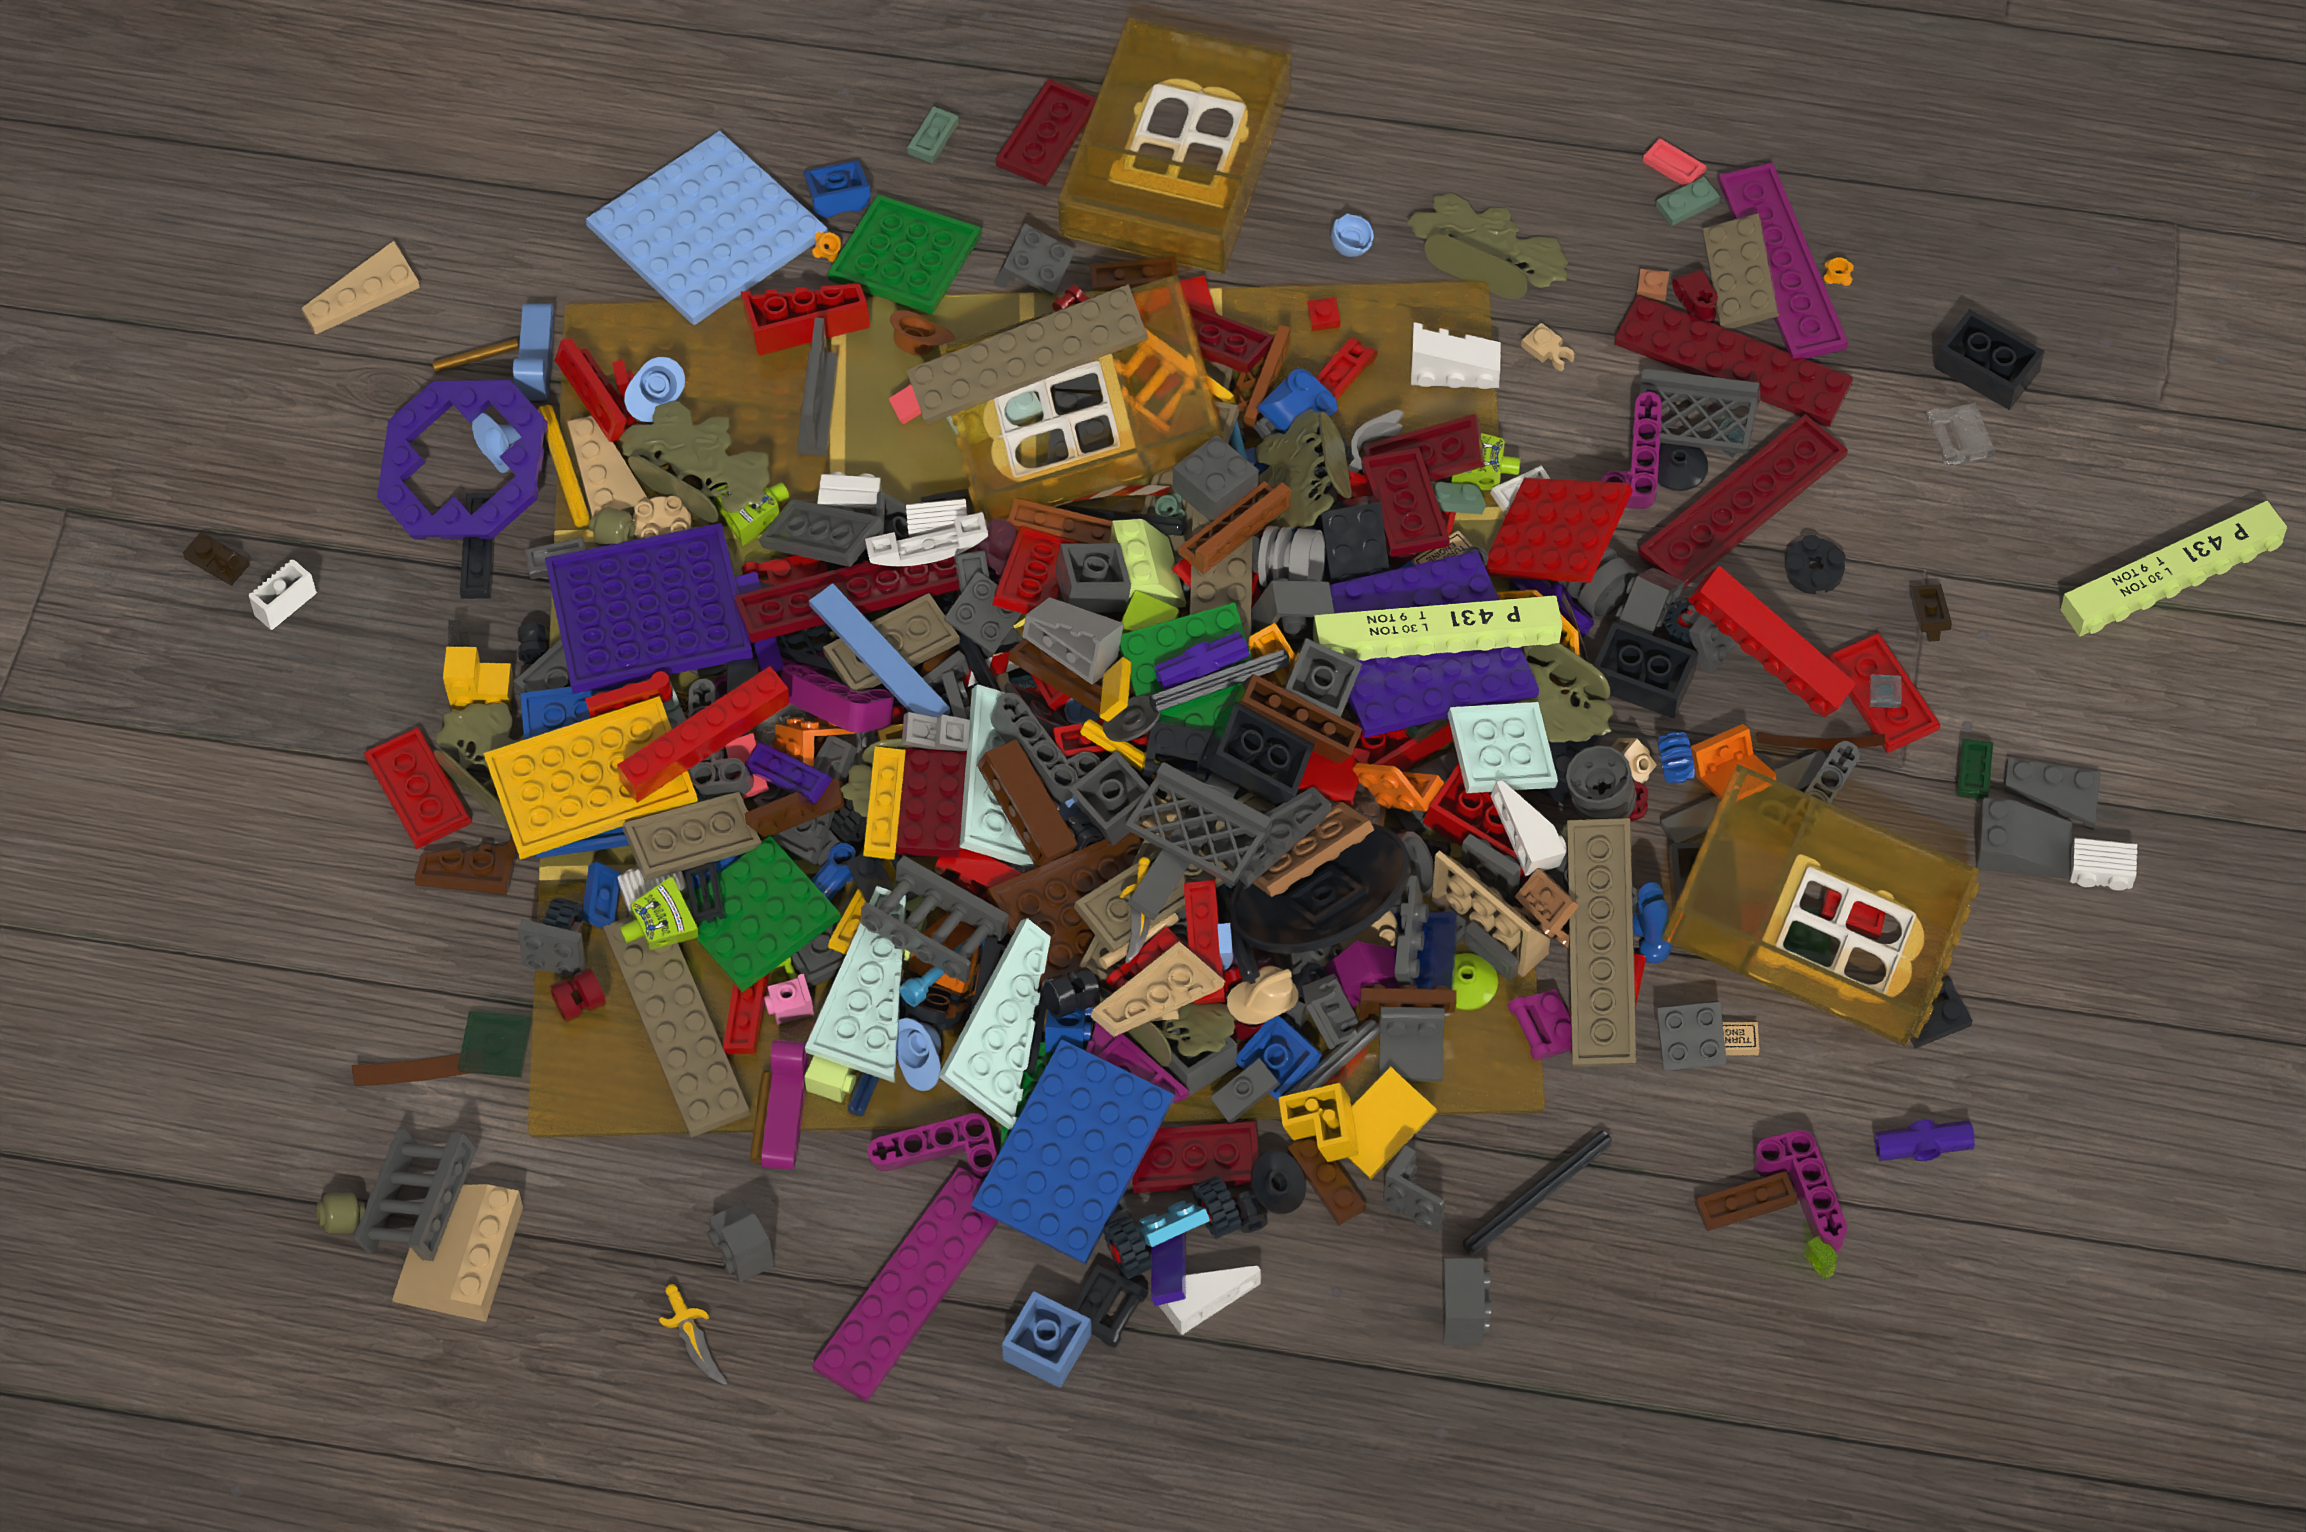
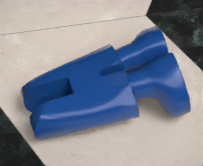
M1650 882L1643 885L1639 890L1637 913L1633 916V932L1635 935L1645 938L1639 946L1640 954L1646 957V962L1655 964L1666 960L1673 948V936L1669 924V907L1667 901L1663 900L1664 892L1662 887L1655 882Z

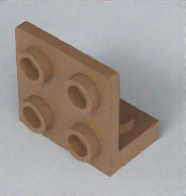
M1537 868L1515 895V898L1523 905L1520 910L1533 921L1538 919L1540 922L1538 928L1551 938L1555 936L1560 943L1570 949V929L1565 923L1580 905L1546 872Z

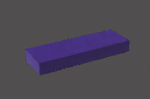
M762 742L758 743L745 762V766L750 773L792 794L799 792L813 804L817 803L832 781L828 774Z
M1184 1233L1151 1247V1299L1154 1306L1186 1299V1237Z

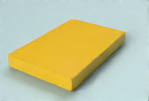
M1390 1067L1351 1107L1358 1155L1348 1157V1159L1371 1180L1432 1118L1437 1109Z

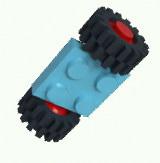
M1218 1175L1193 1186L1192 1191L1194 1193V1200L1197 1202L1196 1205L1190 1202L1186 1204V1201L1177 1202L1169 1206V1212L1163 1215L1151 1214L1140 1219V1225L1138 1226L1134 1222L1132 1223L1131 1218L1128 1216L1103 1226L1108 1250L1111 1251L1112 1259L1115 1260L1118 1270L1120 1269V1273L1124 1278L1130 1279L1151 1269V1260L1148 1257V1251L1145 1249L1146 1245L1153 1247L1204 1223L1215 1239L1241 1228V1219L1238 1216V1210L1235 1208L1236 1204L1231 1198V1193L1226 1189L1225 1183L1222 1182Z

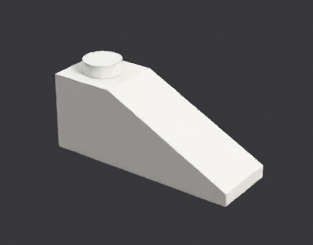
M1503 780L1497 781L1491 793V798L1525 876L1533 874L1537 868L1545 871L1559 867L1566 854V843L1561 835L1558 836L1554 825Z
M1258 1266L1186 1275V1299L1159 1305V1307L1178 1332L1183 1335L1260 1285L1261 1270Z

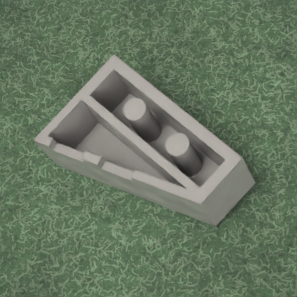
M1049 597L1026 614L1022 637L1093 685L1117 662L1124 623Z

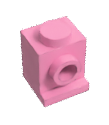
M804 974L797 975V979L767 986L769 995L764 996L765 1006L768 1015H775L777 1025L814 1015L812 1000Z

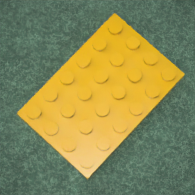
M660 696L484 753L520 860L622 827L625 822L698 802L688 771L636 803L619 781L617 764L672 730Z

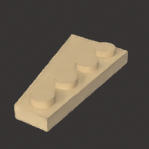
M392 241L302 307L303 315L316 335L420 288L419 281L396 243Z
M592 416L567 421L591 515L598 514L604 507L616 508L627 511L630 514L634 513L636 505L639 502L648 500L614 443L608 441Z
M1178 942L1092 1010L1091 1017L1115 1037L1218 991L1224 987L1225 980L1181 942Z

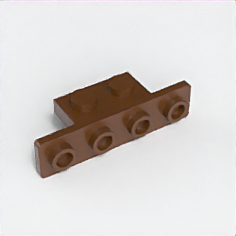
M838 779L832 780L816 804L811 803L799 792H795L745 813L746 824L758 833L760 840H763L844 807V797L841 792L842 782Z

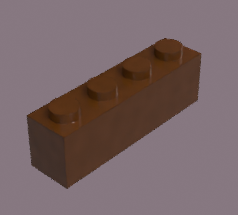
M1252 674L1241 683L1234 702L1236 701L1315 744L1312 751L1338 764L1352 755L1362 728L1255 674Z
M1017 739L987 751L977 763V767L1035 867L1038 868L1071 854L1078 845L1075 834L1060 815L1057 803L1050 798L1045 789L1044 781L1039 774H1036L1026 750L1021 748Z

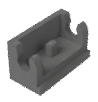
M1335 974L1302 986L1306 1007L1329 1050L1336 1048L1335 1045L1357 1036L1358 1033L1355 1028L1343 1032L1346 1028L1358 1024L1359 1021Z

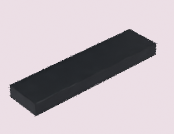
M496 493L466 494L465 508L472 515ZM465 537L463 539L460 580L461 599L491 598L495 537L493 539H480L479 537Z

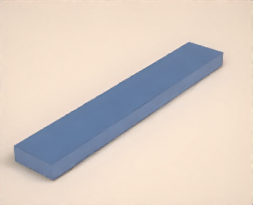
M833 583L809 600V606L909 712L936 718L941 714H950V707Z

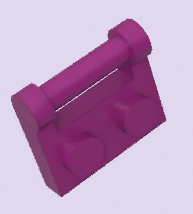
M1556 989L1526 998L1518 997L1507 1004L1510 1013L1515 1014L1531 1047L1529 1052L1534 1061L1572 1051V1021ZM1528 1010L1530 1011V1013H1531V1015H1532V1017H1533V1019H1534V1021H1535V1024H1536V1026H1537V1028H1538V1030H1539V1032H1540V1034H1541V1036H1542V1038H1543V1040H1544L1545 1043H1542V1041H1541V1039H1540V1037H1539V1035H1538V1033H1537V1031H1536V1029H1535V1026H1534V1024H1533V1022H1532V1020H1531V1018H1530V1016H1529V1014H1528V1012H1527Z

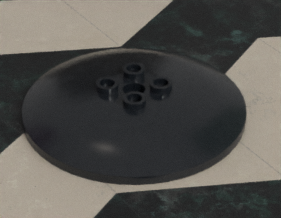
M1371 823L1374 831L1366 835L1363 841L1352 844L1340 852L1337 858L1326 861L1317 867L1311 875L1300 878L1281 894L1271 897L1253 883L1247 887L1239 880L1230 901L1232 923L1245 942L1260 950L1274 953L1314 951L1347 940L1370 927L1385 915L1405 890L1411 873V860L1404 842L1388 828Z

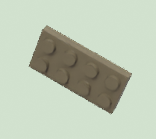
M1759 214L1703 228L1713 287L1718 295L1717 309L1721 327L1729 330L1778 317L1779 311Z
M930 593L871 622L874 628L912 668L960 643L959 635L950 624L944 621L945 615ZM840 638L823 647L825 656L847 687L863 692L882 683Z
M740 792L625 822L622 828L644 881L744 854L761 844L758 833L746 824L745 813L748 810Z

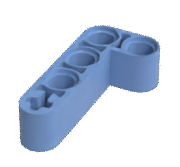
M523 304L519 358H514L513 378L515 386L529 401L549 400L554 333L553 304Z

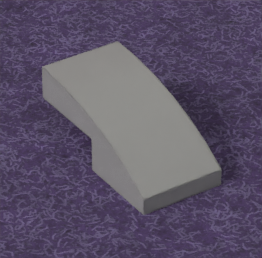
M908 712L904 715L902 745L936 750L966 751L969 746L970 720L943 714L936 718Z

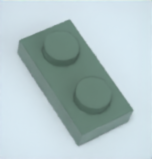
M933 106L909 144L908 154L934 164L959 124V116Z
M1702 177L1656 200V208L1672 227L1718 204L1720 195L1708 180Z
M1431 482L1440 511L1483 514L1486 504L1478 485Z

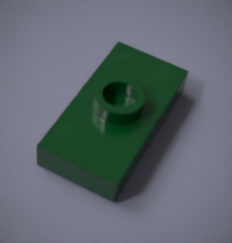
M1971 739L1962 740L1957 796L1982 800L1983 798H1988L1993 742Z

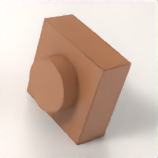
M1640 269L1637 296L1639 295L1652 301L1665 302L1669 272Z

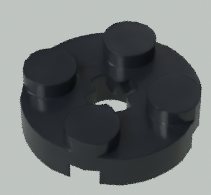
M1807 535L1803 540L1792 545L1787 552L1785 559L1787 578L1796 589L1808 594H1816V591L1826 590L1825 593L1832 591L1843 579L1845 554L1832 542L1818 538L1816 535ZM1810 562H1818L1823 568L1816 567L1812 570L1809 568Z
M930 986L928 993H926V998L916 1007L909 1005L906 1001L904 1002V1007L906 1008L905 1016L916 1021L924 1020L935 1023V1026L942 1030H952L954 1024L965 1020L968 1002L965 1001L964 1004L960 1002L961 995L952 990Z

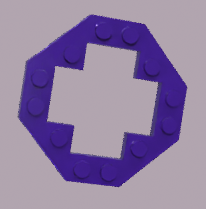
M511 380L433 381L388 420L377 498L414 540H426V537H440L442 540L465 539V537L493 539L537 500L539 490L537 487L538 473L541 472L544 454L542 444L544 434L547 433L548 422ZM493 404L521 436L517 442L500 456L502 461L516 476L472 515L455 496L432 515L404 483L406 479L426 463L409 443L453 405L471 423Z

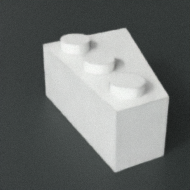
M1414 322L1411 385L1423 387L1449 386L1451 388H1499L1501 342L1471 335H1465L1464 339L1448 335L1449 330L1440 328L1437 333L1422 329V324Z

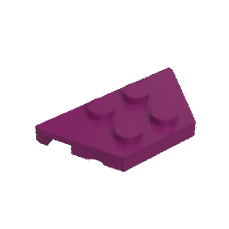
M1095 1021V1029L1091 1041L1089 1040L1087 1052L1174 1094L1175 1099L1173 1103L1189 1097V1090L1126 1036L1119 1034L1113 1037Z

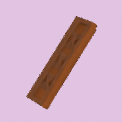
M1279 325L1269 353L1255 365L1262 364L1263 366L1260 376L1253 378L1250 371L1248 374L1240 373L1233 395L1239 410L1245 411L1244 423L1238 422L1239 429L1241 428L1244 434L1256 435L1257 431L1253 426L1263 417V414L1257 407L1273 391L1290 346V327ZM1253 387L1254 392L1251 399L1245 401L1241 396V391Z
M1264 481L1178 547V554L1204 575L1289 509L1291 489L1283 482L1276 488H1273ZM1264 493L1266 494L1262 499L1255 503V500L1257 498H1259ZM1238 513H1242L1240 516L1234 519L1235 515H1237ZM1217 529H1221L1218 533L1212 536L1213 532H1215ZM1195 546H1199V547L1196 549V554H1193V553L1190 551V550L1193 549Z
M1014 498L1007 522V529L1018 532L1020 526L1075 540L1078 544L1110 543L1112 521Z

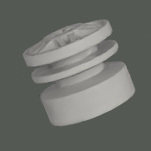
M1267 526L1263 532L1258 555V577L1262 588L1266 589L1271 581L1285 578L1289 581L1315 579L1317 582H1321L1325 563V541L1321 530L1300 528L1293 537L1290 527H1282L1280 530L1278 526Z

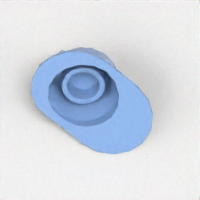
M667 357L650 359L638 371L625 391L624 402L628 412L640 421L652 422V416L657 405L676 401L685 385L683 369L676 361Z
M481 413L472 421L474 439L480 450L495 465L498 471L506 473L509 467L502 461L500 456L517 442L521 436L511 425L497 424L489 415Z
M910 1018L899 1019L896 1057L901 1071L908 1084L919 1091L931 1090L937 1084L940 1078L938 1076L941 1072L938 1056L941 1050L939 1033L934 1027L922 1021L918 1022Z

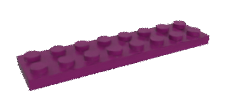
M1768 163L1719 175L1718 183L1733 220L1754 214H1759L1761 218L1779 316L1774 317V320L1792 359L1798 357L1808 359L1846 350L1848 340L1774 164Z
M958 1167L812 1365L813 1371L864 1402H868L999 1223L971 1207L984 1181Z

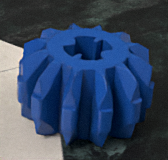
M1675 731L1660 736L1657 743L1665 780L1668 783L1678 784L1693 779L1695 767L1688 735L1685 732L1676 733Z

